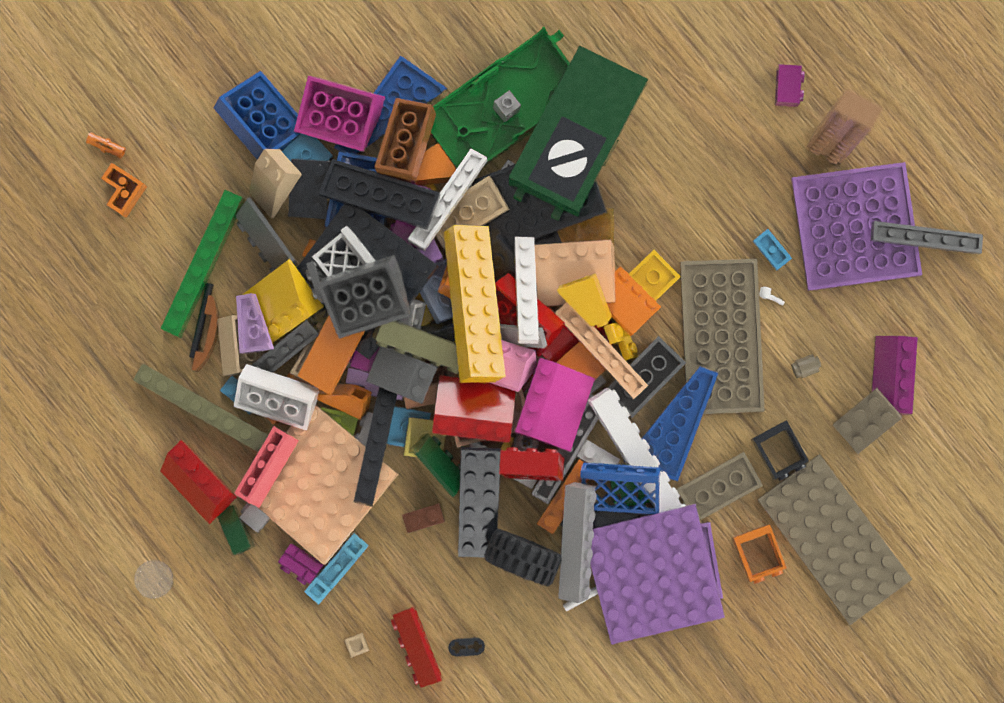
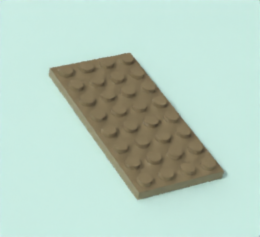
M757 259L680 262L684 360L686 362L685 382L687 383L700 366L718 373L703 414L764 412Z
M819 454L806 463L805 468L798 472L795 471L757 500L848 624L851 625L911 581L912 578Z

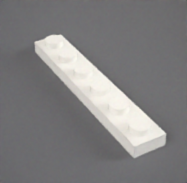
M470 149L440 192L441 196L428 230L416 227L408 238L409 243L424 251L427 249L488 161L487 157Z
M515 237L518 343L538 344L534 237Z

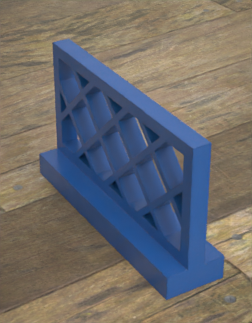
M583 462L581 468L582 484H586V479H594L598 483L595 486V491L602 487L607 492L602 498L596 493L598 502L594 504V510L640 514L659 513L661 467ZM610 480L614 481L617 486L610 490L604 483ZM633 482L637 487L630 491L624 484ZM646 483H655V489L651 493L643 487ZM619 488L627 494L622 499L614 493ZM639 489L647 495L641 501L634 495ZM611 496L617 503L615 505H608L605 500ZM631 497L637 504L629 507L624 501ZM650 498L655 503V508H647L643 503Z

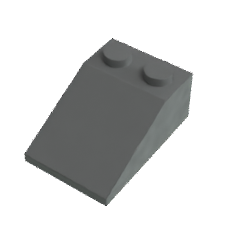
M380 346L366 382L422 404L437 367Z

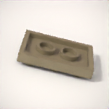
M876 388L838 419L833 426L856 453L859 454L901 420L902 416Z

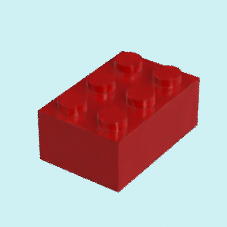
M507 447L506 450H501L499 474L506 479L563 481L565 458L554 449H545V452H539L535 448H526V451H520L515 447Z

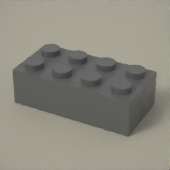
M658 336L630 364L648 386L634 399L616 380L608 389L616 391L620 398L618 400L619 404L627 409L630 414L629 418L632 419L686 362Z

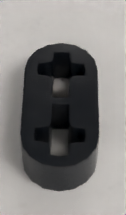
M477 637L457 638L449 643L448 649L453 656H475L483 653L485 643ZM474 641H478V644H482V648L475 652L473 648L468 649V645H473ZM455 642H459L460 646L466 645V649H460L459 653H456L451 647L455 645Z

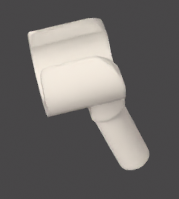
M760 288L759 295L761 298L770 299L782 306L785 302L770 295L771 288Z

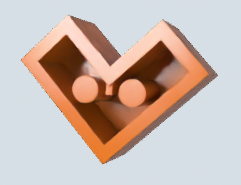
M111 163L101 179L115 188L116 191L106 205L127 218L147 186Z

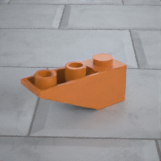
M337 384L332 395L319 389L317 400L361 420L370 407L372 392L356 384Z

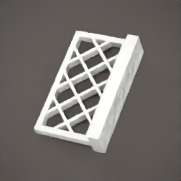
M348 226L343 228L341 234L312 256L327 276L333 274V267L343 268L344 272L347 269L361 266V263L365 265L376 261ZM343 239L346 242V251H336V244ZM325 253L332 254L330 264L322 263L319 258ZM335 254L345 255L344 265L334 264ZM348 255L357 256V266H347Z

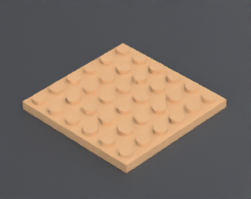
M315 405L307 431L294 426L287 430V434L299 441L261 506L258 508L317 560L326 565L372 507L353 503L366 446ZM384 461L382 462L373 505L399 475Z

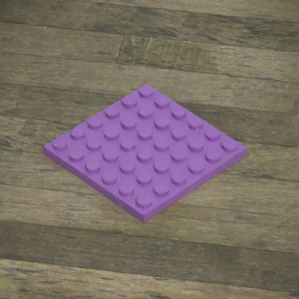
M905 162L791 178L808 291L922 275L918 247L870 241L873 221L915 226Z
M696 503L593 529L594 537L591 548L593 555L590 564L611 645L725 618Z

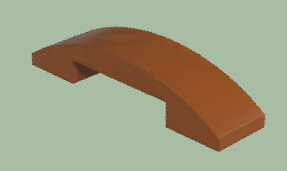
M208 295L204 312L207 316H211L204 352H195L192 370L195 372H199L210 358L218 337L217 319L219 318V311L215 297Z

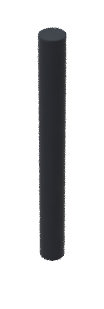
M206 283L190 350V358H194L195 352L199 350L207 316L204 312L208 295L212 294L214 284Z

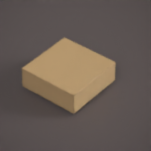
M363 632L344 639L351 658L370 651Z

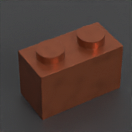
M440 503L402 515L407 533L445 522Z

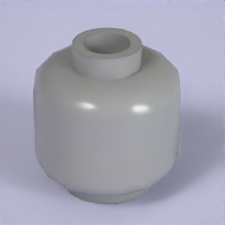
M516 435L514 447L518 448V450L526 451V448L538 449L539 441Z

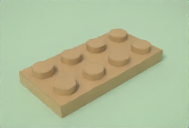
M490 176L466 191L436 234L443 249H445L444 231L453 225L484 226L509 210L508 205Z

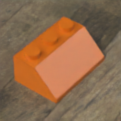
M621 266L615 271V302L607 303L612 318L632 336L661 306Z

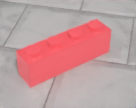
M274 426L234 494L246 502L260 507L299 440Z

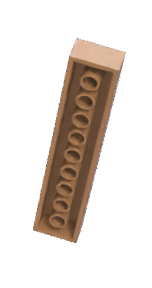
M846 88L816 128L807 145L810 148L809 151L819 156L821 154L827 157L826 160L834 165L837 163L840 165L870 132L883 108Z

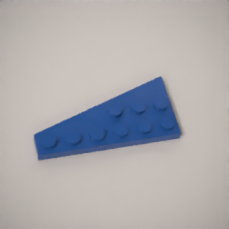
M400 56L374 92V94L385 96L381 115L366 148L385 135L396 98L428 104L445 92L447 88ZM339 144L334 146L340 152L352 154L361 152Z
M701 366L641 438L645 439L650 446L648 451L651 456L655 455L660 463L658 467H661V472L664 471L670 479L675 481L679 480L718 376L717 372Z

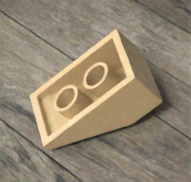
M264 149L255 163L249 194L270 218H274L302 174L280 149Z

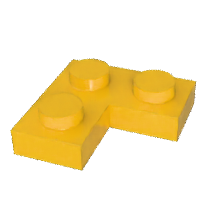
M618 323L604 326L610 345L618 343L625 361L638 357L636 344Z

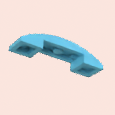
M354 533L304 592L317 604H320L369 545Z

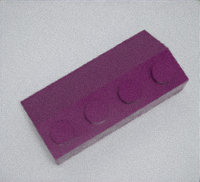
M875 336L872 391L877 388L900 415L913 414L918 337Z

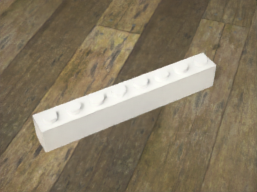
M606 388L587 400L627 465L658 467L660 465L656 456H651L648 451L650 446L647 441L641 439L638 435L640 430L634 422H630L628 418L630 414L627 409L619 404L618 400L620 398L615 390L611 391V389ZM664 471L660 475L659 512L686 506L684 503H680L678 499L680 495L674 487L671 488L668 483L670 479ZM646 483L643 487L651 493L655 489V483ZM649 498L648 500L653 508H655V503Z

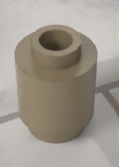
M811 354L795 360L791 367L796 378H805L818 373L821 362L818 356L814 357Z

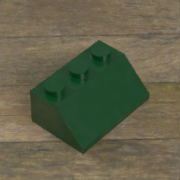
M427 433L410 449L453 498L460 490L461 465L458 464L456 466L451 461L454 457L447 449L443 451L439 447L442 443L435 435L431 437Z

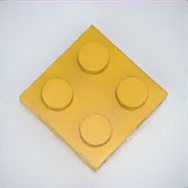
M655 250L629 273L656 301L681 277Z

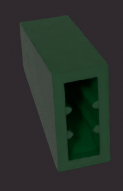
M229 505L217 518L233 555H239L255 547V544L243 520L239 518L241 515L236 505Z

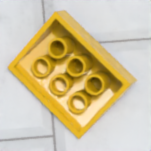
M290 259L242 294H256L272 343L324 307L318 299H315L312 289Z

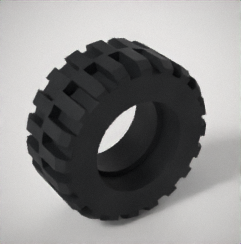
M496 529L493 532L484 553L485 561L543 586L553 584L562 562V556L559 553L501 529Z

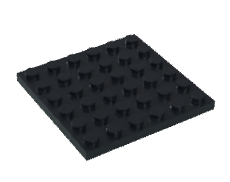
M344 204L301 261L297 270L311 289L314 288L312 281H309L306 275V270H308L306 263L312 261L317 263L312 256L341 234V230L348 226L376 261L389 256H395L402 274L408 305L410 306L439 266L364 210ZM343 239L336 244V251H346V242ZM325 253L319 259L322 263L331 260L332 254ZM335 254V258L342 256V254ZM348 255L351 265L357 266V256ZM322 303L324 307L311 317L324 325L329 313L325 304ZM376 327L365 330L355 349L368 360L371 359L380 347L372 337Z

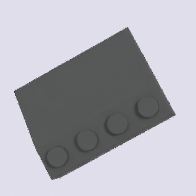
M249 197L236 215V218L239 220L236 222L237 226L242 232L246 230L249 234L248 241L253 248L255 246L259 248L261 252L258 255L264 263L267 261L272 267L269 270L271 272L289 259L297 268L299 264Z
M394 255L325 277L317 284L338 338L411 315L402 274Z

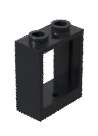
M787 420L751 439L773 480L778 478L781 481L789 476L788 472L794 469L796 472L806 467L805 463L809 461ZM785 431L800 460L776 472L760 443Z

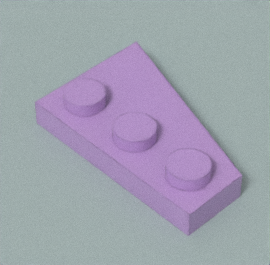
M256 294L236 296L239 353L247 354L274 349Z

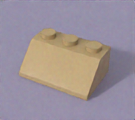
M237 315L218 318L223 376L240 375L246 364L252 365L266 352L259 351L240 354Z

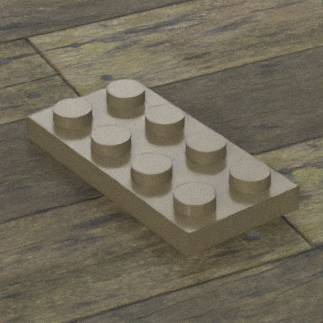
M745 452L676 490L686 506L696 503L699 519L702 520L763 485Z

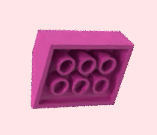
M308 76L294 131L364 152L381 115L385 96L322 78Z
M540 358L515 434L571 452L595 378Z

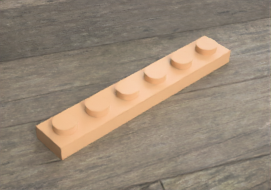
M567 302L555 312L565 322V326L633 399L648 386L595 327H591Z

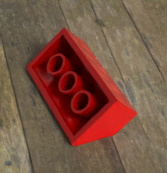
M508 273L495 282L499 323L517 326L516 279ZM537 298L538 327L543 328L547 346L544 348H528L535 350L536 355L540 357L558 337L565 322Z
M180 440L167 453L160 472L205 521L211 524L237 496L184 441Z
M415 606L393 614L394 619H391L394 630L399 631L401 637L398 638L401 648H405L408 654L405 656L406 662L409 667H413L415 672L412 674L415 685L419 684L420 688L442 681V674Z

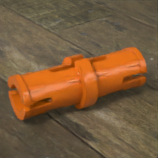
M90 132L86 139L87 144L101 149L103 153L108 152L120 159L125 154L126 148L111 142L109 138L104 139Z

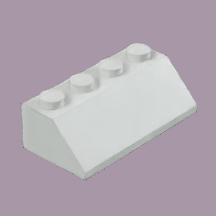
M246 364L238 378L234 407L307 431L317 402L319 389L315 386Z

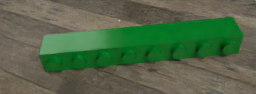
M224 190L160 328L163 331L182 338L237 219L236 215L245 202L243 197Z

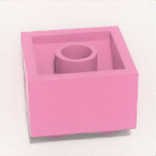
M501 340L506 377L490 383L519 392L537 368L536 351Z

